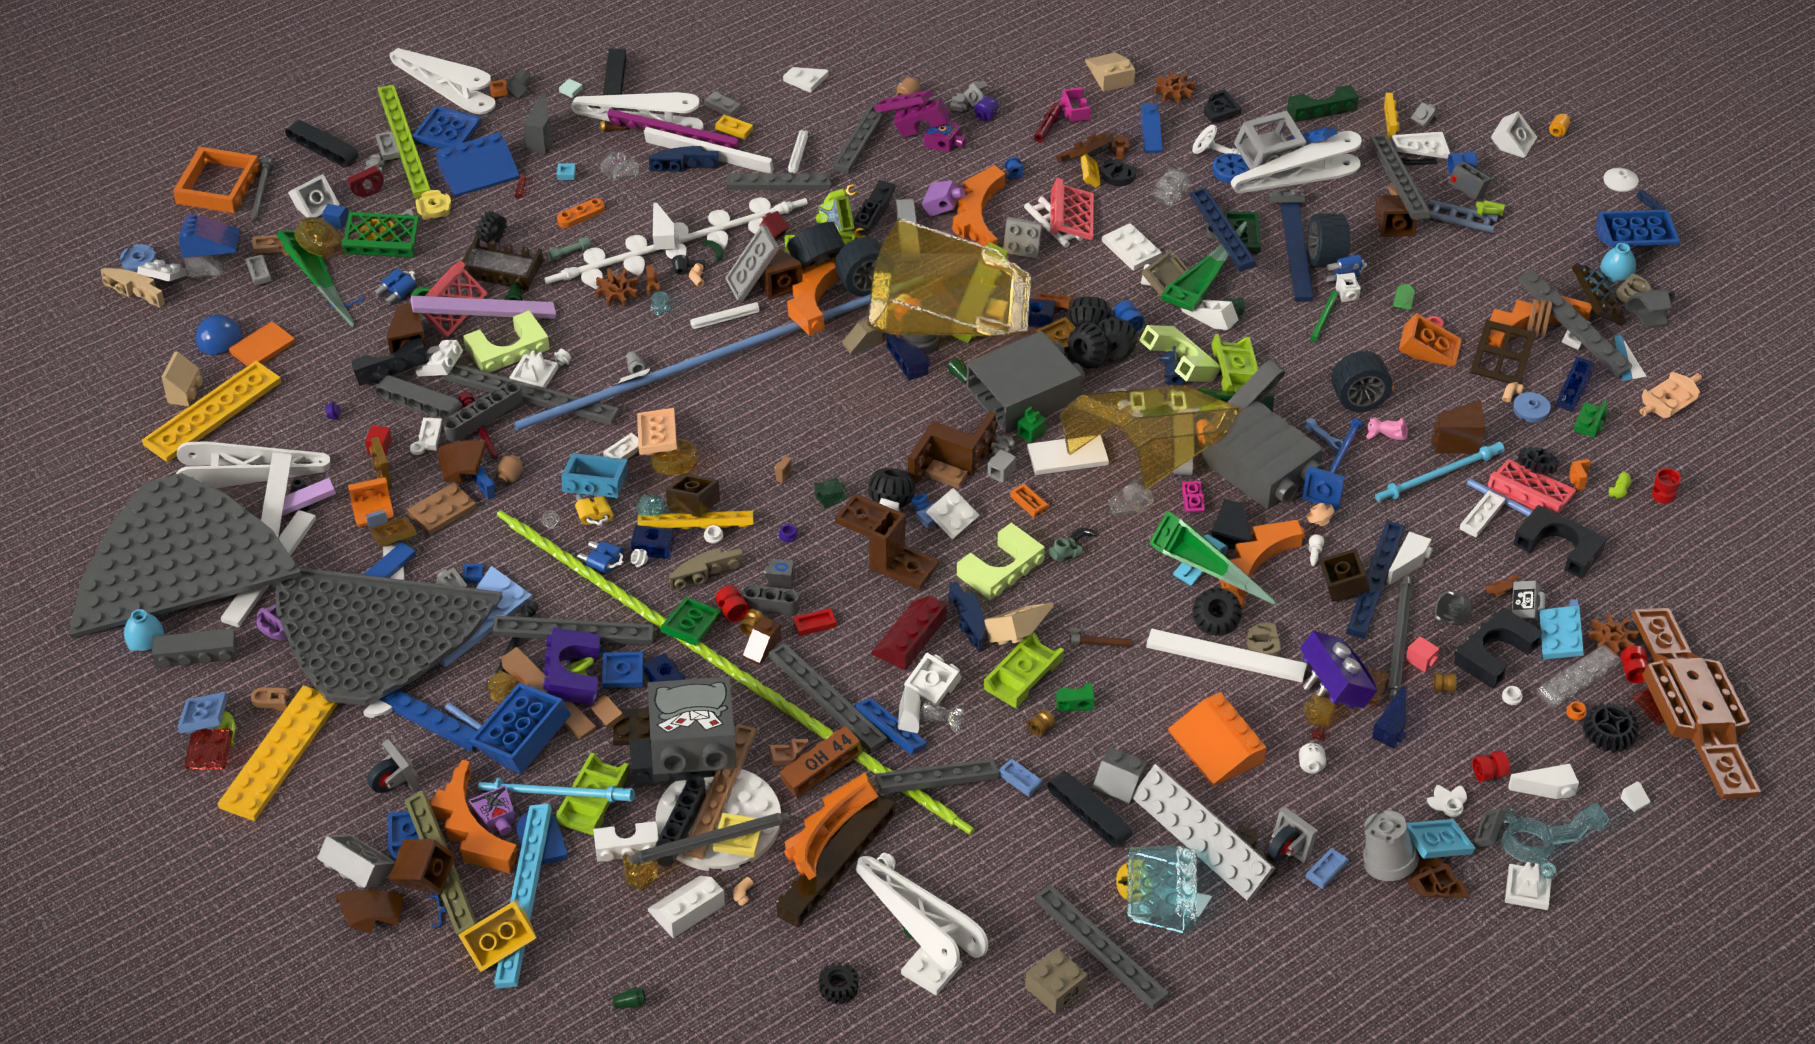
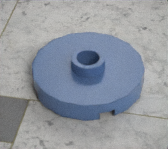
M145 244L133 245V248L130 249L128 247L120 256L122 267L133 272H138V267L145 265L146 262L157 260L153 248Z
M1534 392L1519 394L1513 403L1515 415L1520 419L1521 417L1526 419V422L1530 423L1544 421L1551 409L1550 402L1541 394Z

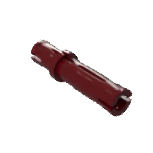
M1054 103L1051 109L1046 112L1045 119L1033 136L1036 142H1043L1051 126L1058 120V115L1062 111V106L1059 103Z

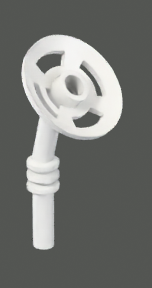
M1210 125L1202 131L1192 149L1195 154L1211 148L1224 154L1233 153L1240 155L1239 151L1235 148L1230 149L1215 143L1214 138L1217 132L1215 125Z

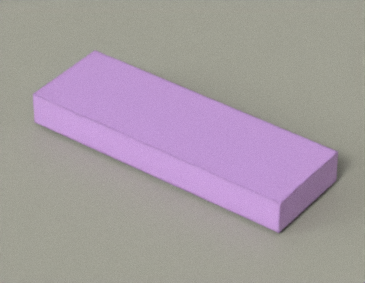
M327 478L286 495L282 516L335 495L336 492L330 479Z

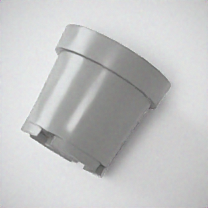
M1390 810L1384 811L1385 814L1378 815V813H1374L1364 824L1366 844L1363 852L1364 868L1369 875L1378 880L1396 881L1403 879L1416 869L1419 861L1417 850L1411 842L1405 818L1400 813Z

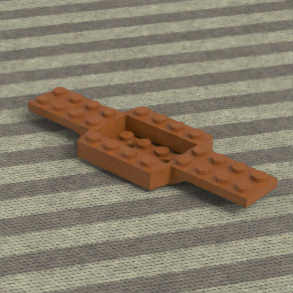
M1670 608L1634 609L1631 615L1654 660V663L1646 666L1642 675L1671 736L1693 740L1721 799L1759 797L1761 791L1737 744L1736 735L1745 733L1751 722L1720 661L1703 659L1691 652ZM1690 673L1692 676L1697 677V679H1690L1687 674ZM1672 675L1675 676V678H1676V680H1677V682H1678V684H1679V689L1683 692V694H1684V696H1685V698H1686V700H1687V701H1686V704L1691 708V710H1692V712H1693V714H1694V720H1693V718H1692V716H1691V714H1690V712H1689V710H1688V708H1687V706H1686V704H1685V702H1684V700H1683V697H1682V695H1681V693H1680V691H1679V689H1678V687H1677V685H1676V683H1675V681H1674ZM1702 704H1706L1708 707H1711L1712 710H1706L1705 708H1703Z

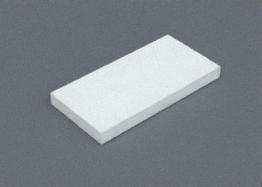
M1100 434L1027 444L1035 475L1109 465L1108 456Z

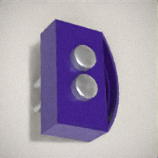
M1312 631L1300 647L1304 654L1303 660L1313 668L1312 675L1303 688L1309 691L1318 678L1322 681L1320 684L1321 688L1312 698L1313 703L1318 704L1328 691L1330 701L1336 705L1344 703L1352 709L1355 706L1365 708L1377 692V685L1372 675L1342 638Z

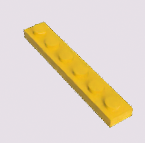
M753 511L705 512L699 517L686 513L638 515V529L650 531L654 528L670 530L678 527L682 529L700 527L707 529L712 525L721 528L735 525L739 527L753 525Z

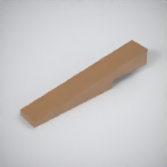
M518 647L501 657L503 668L517 681L546 693V690L543 689V681L546 676ZM564 701L571 716L563 725L579 740H582L596 730V726L572 702Z

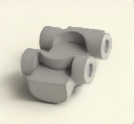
M957 93V96L952 97L950 109L960 112L962 110L967 111L969 101L964 94Z
M371 155L370 160L366 161L367 167L364 170L377 166L381 173H383L382 167H384L385 162L381 159L380 155Z
M997 435L995 439L997 443L993 442L991 445L992 454L995 455L1000 449L1010 453L1011 448L1015 445V441L1011 437Z

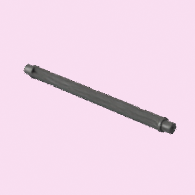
M1408 576L1403 578L1400 587V601L1398 603L1390 668L1391 674L1388 684V697L1390 700H1397L1400 693L1413 586L1411 583L1412 578Z
M787 812L775 813L666 843L658 847L655 846L637 851L636 854L629 855V860L631 864H642L660 859L661 857L671 856L712 843L779 826L790 820L789 814Z

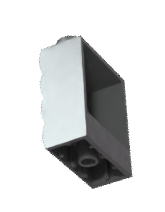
M1255 401L1204 437L1202 462L1267 510L1280 501L1287 503L1295 496L1298 488L1305 484L1309 466L1324 470V467L1321 465L1323 448L1258 401Z

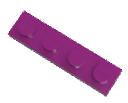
M930 89L886 98L876 104L874 109L876 113H887L893 109L898 111L904 107L912 108L918 104L923 106L934 95Z

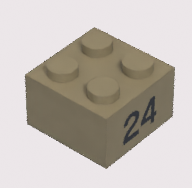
M1056 948L1026 972L1025 988L1054 1014H1057L1087 990L1088 975Z

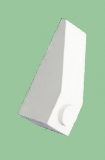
M653 203L654 250L675 249V242L679 241L678 231H675L674 223L658 203Z
M1203 300L1193 312L1181 308L1185 314L1214 329L1229 330L1238 321L1234 306L1230 301Z
M1412 532L1408 533L1389 569L1388 584L1394 583L1417 569L1424 563L1426 558H1430L1433 549L1430 547L1431 539Z
M1565 764L1511 774L1508 788L1511 791L1559 799L1575 796L1579 782L1571 765Z

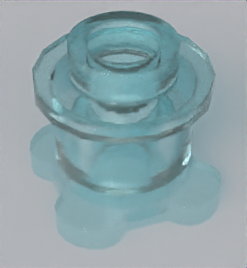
M659 291L652 295L651 308L654 309L655 315L671 311V307L668 306L669 295L667 293Z

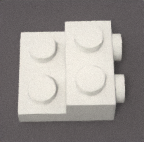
M444 340L438 347H430L427 352L429 362L418 366L415 370L418 376L448 375L463 352L457 340Z
M926 653L904 683V686L914 689L920 697L938 706L947 692L951 694L962 677L959 673L960 670L956 666L945 664L944 660L936 654L932 656Z

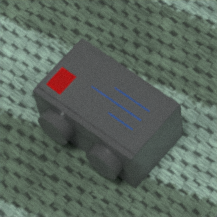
M1461 162L1455 166L1448 183L1453 185L1454 189L1466 193L1469 198L1477 200L1485 195L1492 178L1466 162Z

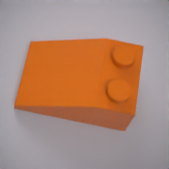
M1416 313L1404 325L1398 350L1413 359L1455 366L1462 339Z

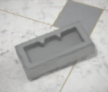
M263 254L245 259L254 286L272 281Z

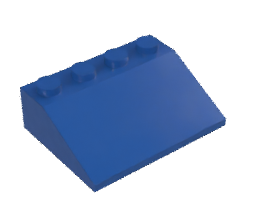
M500 132L436 150L438 168L454 197L520 178L507 143Z
M1668 210L1598 212L1595 229L1599 240L1608 246H1616L1618 243H1626L1629 246L1680 244V239Z
M197 214L187 215L183 219L179 234L181 256L186 258L236 253L240 229L204 216H197Z
M519 682L469 742L507 769L522 774L567 721L571 713L563 699Z

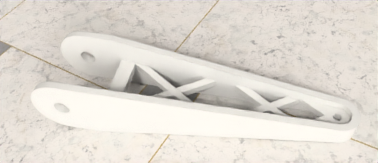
M400 48L390 53V59L396 66L461 108L480 115L487 114L496 107L494 98L476 91L487 87L491 83L488 73L474 67Z
M689 93L579 96L574 99L571 105L573 112L578 115L609 122L610 120L607 115L609 109H612V107L637 109L640 112H621L703 130V122L698 118L672 115V112L690 113L699 107V98ZM588 105L599 106L601 109L590 108ZM649 111H663L665 115L653 114Z
M1353 131L1339 132L1328 139L1308 144L1237 175L1232 179L1231 186L1236 193H1246L1336 179L1354 174L1360 169V160L1354 155L1345 153L1357 150L1361 146V137Z
M187 442L178 447L177 458L183 464L190 466L181 468L176 474L183 473L216 489L268 481L270 465L250 464H270L273 452L292 455L288 478L326 472L330 469V457L325 453L216 442ZM311 462V464H296V463Z
M862 856L858 859L857 873L927 954L943 968L952 969L958 965L960 953L957 944L972 957L979 958L986 954L988 950L987 936L984 930L967 915L875 858Z

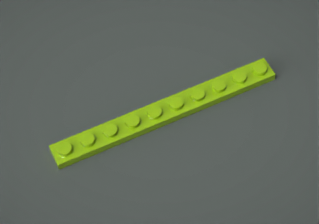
M395 86L379 87L378 94L390 129L393 132L414 198L422 197L421 194L430 191V187Z

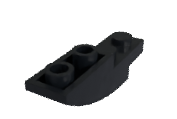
M882 180L878 181L869 199H865L853 221L854 226L870 230L880 221L889 207V200L895 191V184Z

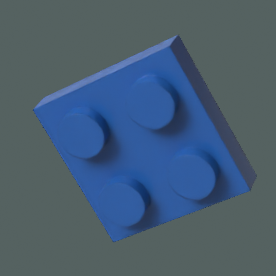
M643 651L603 653V689L643 687Z

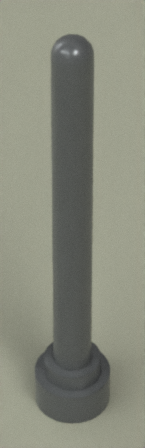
M263 157L260 161L262 172L251 214L253 221L258 219L268 173L274 167V160L269 157Z

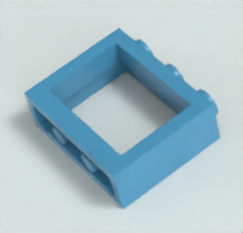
M572 453L562 473V492L618 498L628 476V459Z

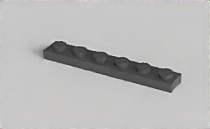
M871 103L833 163V170L849 174L886 115L884 112L876 113L874 109L876 104Z
M727 173V190H830L831 177L830 174Z
M994 759L875 774V782L880 794L999 778V771Z

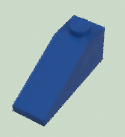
M1142 104L1140 123L1145 153H1162L1158 104Z

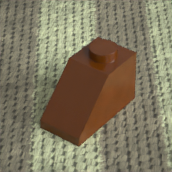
M763 617L751 633L743 658L761 665L769 655V652L781 640V624Z

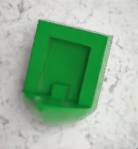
M1409 284L1398 286L1393 307L1411 311L1415 295L1413 287Z

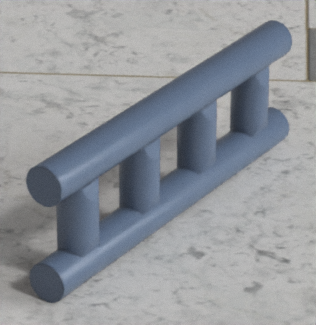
M1431 199L1429 201V206L1433 207L1432 211H1430L1429 218L1490 233L1494 231L1495 226H1491L1490 223L1491 221L1497 222L1498 215L1483 214L1480 216L1477 214V210ZM1439 210H1447L1450 213L1449 215L1441 214ZM1456 214H1464L1467 217L1466 219L1457 218ZM1477 217L1484 219V222H1474L1473 218Z

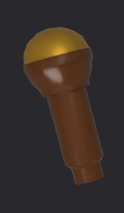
M606 120L600 123V129L604 132L626 129V126L623 124L617 126Z

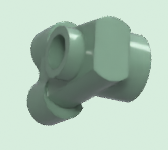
M1058 538L1055 540L1054 546L1049 548L1048 552L1054 560L1064 561L1067 557L1082 555L1083 550L1080 545H1076L1073 538Z

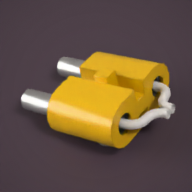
M577 493L575 495L577 500L575 508L582 524H597L599 526L613 518V513L606 497L594 495V501H590L589 498L583 499L582 494Z

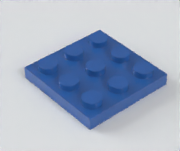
M435 105L412 138L414 142L441 149L464 143L470 139L482 123L481 117Z

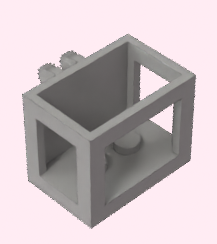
M1287 111L1243 122L1234 142L1250 170L1302 148L1306 144V140ZM1279 121L1275 131L1258 135L1254 129L1257 126ZM1286 124L1295 139L1287 141L1283 136L1282 132Z

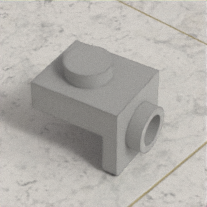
M975 81L963 94L970 104L975 106L985 97L982 91L988 85L985 81Z
M1422 102L1410 119L1421 127L1426 128L1433 117L1437 119L1439 116L1436 112L1437 109L1433 105H1427Z

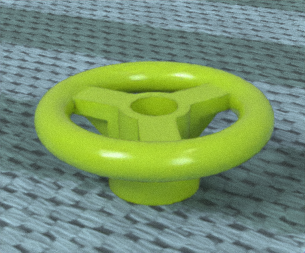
M592 657L581 659L565 667V669L572 673L588 675L586 669L594 663V659Z

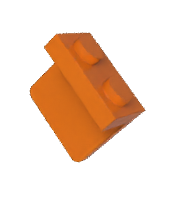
M386 477L348 485L354 517L358 527L368 525L366 514L385 510L388 521L394 519Z

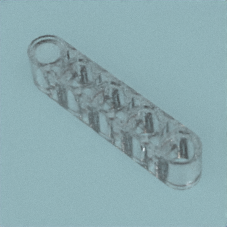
M1602 645L1542 684L1537 691V695L1551 708H1555L1616 668L1620 663L1621 657L1607 645Z

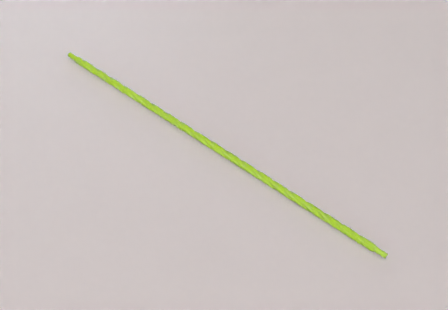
M502 510L497 513V517L508 523L509 527L523 535L551 556L566 564L572 570L591 581L603 591L611 594L615 599L661 629V625L666 621L665 617L649 609L635 597L626 594L623 589L613 582L604 579L602 575L592 568L583 565L577 558L561 550L547 538L540 536L525 523L519 522L516 518H512ZM675 638L729 676L769 701L775 707L793 717L809 730L817 733L824 740L833 734L830 728L811 718L796 705L787 702L772 689L763 686L757 679L740 670L726 658L717 655L702 642L695 646ZM864 751L854 758L855 761L864 765L875 774L892 772L891 769L882 766L879 761ZM921 789L901 791L950 825L957 826L969 835L974 833L975 828L960 819V816H957L952 810L937 800L931 799Z

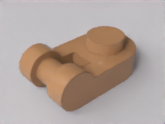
M262 687L255 689L251 693L252 704L257 708H275L278 711L286 710V700L289 698V690L286 688Z

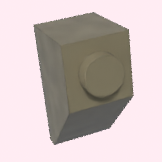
M874 316L862 320L854 326L842 341V344L850 355L883 343V327Z

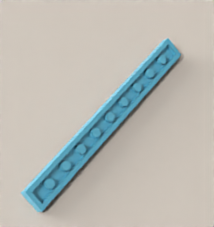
M549 803L529 806L511 902L518 899L529 920L531 919L552 811ZM525 945L498 962L494 982L497 989L518 986Z

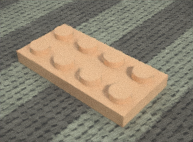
M674 408L637 413L640 455L671 452L677 449Z

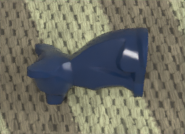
M1174 345L1173 351H1167L1164 355L1159 356V360L1166 364L1167 373H1165L1164 378L1167 379H1165V384L1178 386L1184 384L1185 380L1175 372L1179 363L1177 362V351Z

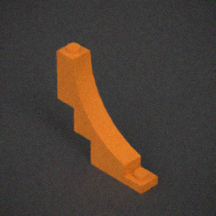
M833 257L831 261L825 260L817 266L814 264L801 269L802 282L793 285L794 299L787 301L789 317L808 335L825 330L824 314L819 310L817 304L825 291L838 282V274L835 270L836 257Z
M1561 296L1585 320L1589 321L1592 310L1591 303ZM1517 299L1512 313L1494 309L1490 321L1527 329L1532 303ZM1540 304L1537 305L1533 326H1536ZM1545 307L1542 315L1541 324L1543 323L1544 313L1546 309ZM1550 313L1548 323H1560ZM1491 329L1486 345L1502 348L1506 333Z
M1298 520L1253 526L1252 542L1236 544L1235 559L1231 561L1251 578L1259 566L1269 558L1283 551L1301 547L1302 539L1305 538L1304 528L1300 527ZM1219 579L1222 588L1232 592L1238 598L1234 600H1239L1241 608H1244L1246 591Z

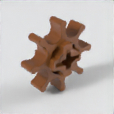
M1169 71L1168 78L1157 76V85L1154 87V93H1163V102H1166L1168 98H1174L1177 100V104H1180L1182 97L1193 98L1196 82H1187V73L1176 77L1173 75V71Z
M608 269L607 279L596 278V285L603 287L595 290L596 298L607 296L606 305L608 307L611 306L614 300L621 301L622 306L625 307V297H638L637 289H632V287L638 286V278L627 279V269H623L620 275H614L612 270Z
M1609 613L1606 623H1601L1596 618L1593 619L1591 628L1597 631L1590 630L1587 640L1600 642L1596 649L1597 653H1601L1602 649L1605 648L1611 649L1614 653L1613 657L1618 658L1620 648L1626 649L1627 647L1635 646L1629 640L1636 641L1639 632L1626 629L1629 624L1628 618H1625L1622 623L1614 622L1612 614Z

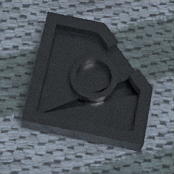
M1225 89L1211 93L1208 103L1204 107V114L1211 123L1239 115L1242 111V108Z

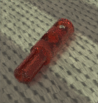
M524 174L520 175L515 192L517 199H521L523 196L526 175Z

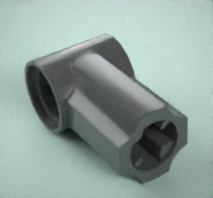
M520 69L505 87L516 98H519L527 90L526 86L531 80V73L527 69Z

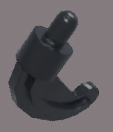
M1080 528L1074 531L1069 538H1073L1075 541L1083 535L1091 537L1097 534L1092 529Z

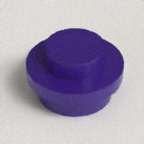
M330 402L325 406L328 419L337 420L339 415H341L339 405H336L335 402Z
M791 524L783 525L779 530V538L784 542H792L798 537L797 529Z

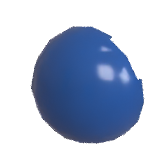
M212 315L205 318L199 324L195 338L196 346L201 352L208 355L226 352L230 347L241 341L242 330L235 320L225 315Z

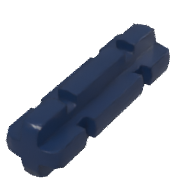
M1640 190L1636 194V197L1652 210H1666L1665 206L1658 203L1656 199L1644 190Z

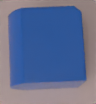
M327 204L322 212L326 227L342 230L348 220L349 212L347 207Z

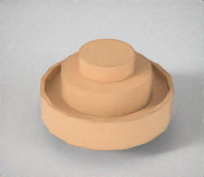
M1320 503L1310 509L1311 512L1306 517L1309 523L1324 526L1330 522L1329 519L1332 518V514L1335 511L1331 504L1325 505Z

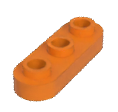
M593 198L557 215L558 226L569 228L602 214L605 211L604 201Z

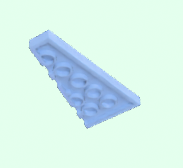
M491 566L476 589L501 591L503 594L502 600L499 602L497 609L491 612L475 634L439 663L445 667L450 665L493 631L494 615L513 616L521 609L524 600H532V595Z

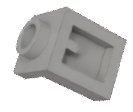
M454 567L448 571L447 569L441 571L437 575L438 578L435 584L467 587V584Z

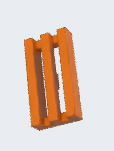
M1025 483L1010 491V497L1033 518L1037 517L1038 513L1042 514L1043 510L1047 511L1049 509V504Z

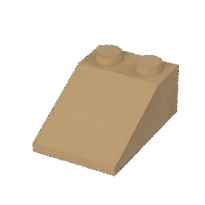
M1112 53L1085 59L1087 66L1103 92L1134 85L1135 68L1126 57L1118 53Z
M1053 602L1024 606L985 619L990 643L998 642L999 645L1010 643V640H1012V643L1024 641L1023 637L1031 635L1052 609Z

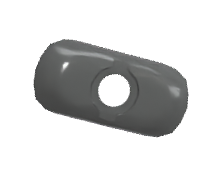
M1650 290L1633 294L1625 303L1626 311L1637 315L1648 329L1667 326L1665 311L1671 310V304L1675 299V291Z

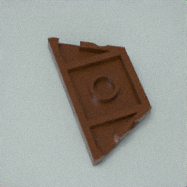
M1109 131L1098 135H1091L1086 138V141H1079L1073 144V148L1057 155L1056 158L1058 162H1062L1069 157L1071 159L1087 154L1113 141L1114 137Z

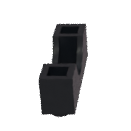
M420 337L403 343L398 351L388 356L371 357L367 355L351 362L358 384L361 386L385 378V376H391L429 362V358Z

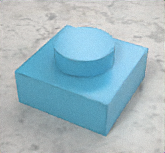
M559 163L557 167V180H575V163Z

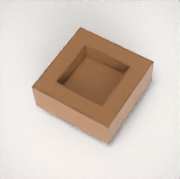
M784 456L776 464L774 469L776 481L783 483L792 472L791 458Z

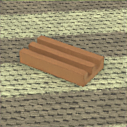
M1533 299L1527 330L1536 332L1537 337L1545 338L1552 307L1551 301ZM1540 304L1535 331H1532L1537 305ZM1546 305L1541 332H1539L1544 306Z

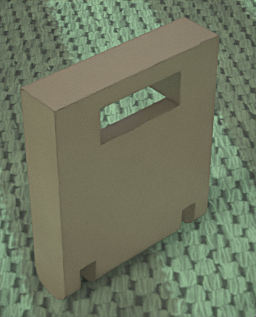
M1171 249L1141 272L1160 296L1171 282L1189 271L1176 254L1170 259L1168 258L1173 252Z

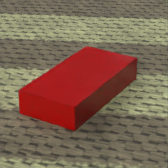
M831 608L793 617V623L799 636L837 627V622Z

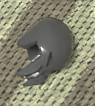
M1457 591L1442 593L1435 604V617L1441 622L1452 625L1464 623L1472 611V602L1469 597Z

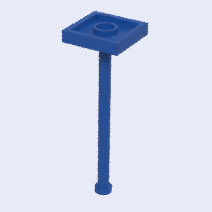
M1355 418L1352 420L1351 428L1328 471L1312 466L1308 467L1302 495L1303 500L1316 504H1331L1334 509H1339L1346 477L1335 473L1357 430L1362 427L1360 419Z

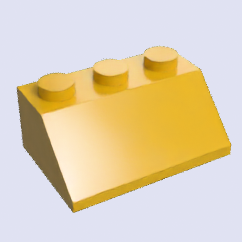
M518 899L458 935L480 972L537 938L529 917Z

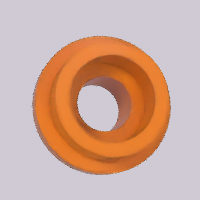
M1578 701L1572 702L1566 710L1567 716L1576 721L1583 720L1587 713L1585 705Z

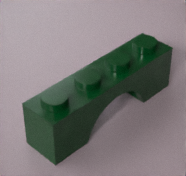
M1347 85L1335 88L1334 95L1327 99H1313L1305 94L1288 97L1287 111L1294 122L1355 111L1357 110L1359 97L1353 87Z

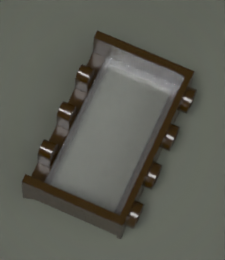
M475 236L462 262L465 264L464 269L475 280L507 287L517 284L522 290L529 291V287L541 264L544 263L542 249H538L535 256L531 257L527 247L522 248L521 254L514 253L513 246L509 243L506 244L504 251L497 250L496 242L490 240L488 243V248L482 247L479 236Z

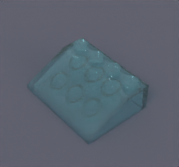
M1177 845L1129 847L1127 919L1187 934L1197 921V850Z

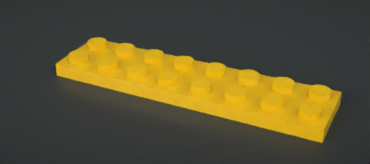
M255 361L142 439L143 445L168 463L177 456V449L180 445L187 442H198L282 383L281 377L258 361Z
M303 685L220 799L218 807L256 821L339 703L326 701L318 690Z

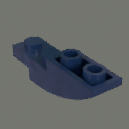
M702 146L677 147L649 155L650 171L684 172V167L719 168L718 151L702 150Z
M957 581L950 583L948 598L952 604H955L958 614L961 616L959 627L968 636L971 646H975L980 653L983 651L984 618L980 604L973 592L965 594Z

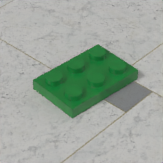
M685 597L661 625L660 632L697 646L719 619L721 610Z

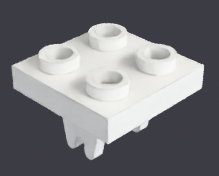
M532 350L530 355L524 354L509 378L546 388L558 369V363L545 360L541 352L536 355L535 351Z
M1527 862L1525 866L1509 864L1505 903L1548 910L1552 871L1539 869V864H1535L1532 867L1530 862Z

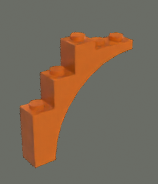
M995 165L963 182L965 197L958 199V215L953 217L952 229L954 233L962 239L970 237L983 249L988 242L995 245L998 244V239L989 231L982 217L983 208L988 200L1005 187V173Z
M461 760L459 766L454 769L453 778L450 783H447L445 791L438 789L435 797L433 796L430 799L436 819L446 821L444 830H446L448 840L461 843L460 852L462 853L463 862L511 873L518 858L516 844L501 840L489 833L470 813L466 803L467 786L472 775L470 761Z
M866 773L824 797L823 802L825 806L804 819L806 828L785 841L786 850L784 853L790 862L794 861L801 875L805 874L809 880L816 876L818 858L830 838L851 816L878 797L876 788Z

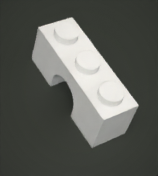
M656 821L635 824V834L626 839L618 837L614 827L593 829L597 862L623 858L629 859V855L636 854L637 851L655 847L658 840Z

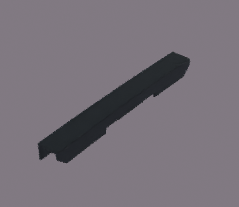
M1400 158L1404 165L1437 164L1435 158Z

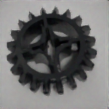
M1601 702L1599 706L1594 705L1592 709H1589L1584 717L1583 732H1585V738H1589V744L1595 743L1596 748L1602 747L1603 751L1610 749L1613 753L1616 749L1621 752L1623 748L1628 749L1630 745H1633L1638 736L1639 723H1637V717L1632 716V711H1626V707H1619L1618 703L1614 706L1610 702L1607 705Z

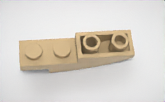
M103 268L100 270L103 283L107 287L115 289L118 293L124 294L127 297L135 294L137 297H141L159 308L165 304L163 293L160 289L156 288L154 279L129 270Z

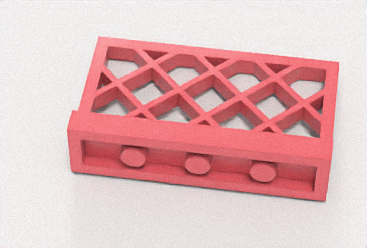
M1056 178L1051 189L1050 233L1057 235L1058 231L1092 240L1094 193L1063 185V179ZM1084 206L1088 211L1085 212L1081 207ZM1076 209L1080 214H1076L1073 210ZM1084 217L1088 222H1084L1081 218ZM1076 220L1079 225H1076L1073 221ZM1066 223L1069 224V225L1071 226V228H1070V227H1067V226H1064V224H1066Z
M460 260L445 273L425 296L483 299L487 292L464 269L465 264ZM460 275L466 279L467 284H460ZM449 287H456L457 295H450ZM460 288H467L468 296H461ZM472 289H476L481 295L479 297H472ZM421 313L445 339L468 316L459 315V319H453L452 314H448V318H442L441 314H437V317H432L430 313ZM442 321L449 322L448 331L442 327Z
M1510 459L1497 472H1493L1490 475L1487 487L1531 510L1540 505L1559 515L1560 511L1576 493V489L1543 474L1532 473L1530 469H1525V466ZM1508 467L1515 469V471H1509ZM1513 476H1520L1521 479H1514ZM1542 483L1549 484L1550 486H1543ZM1530 484H1537L1538 487H1531ZM1552 491H1554V493H1555V494L1548 495L1547 492H1552ZM1559 491H1564L1568 494H1561Z

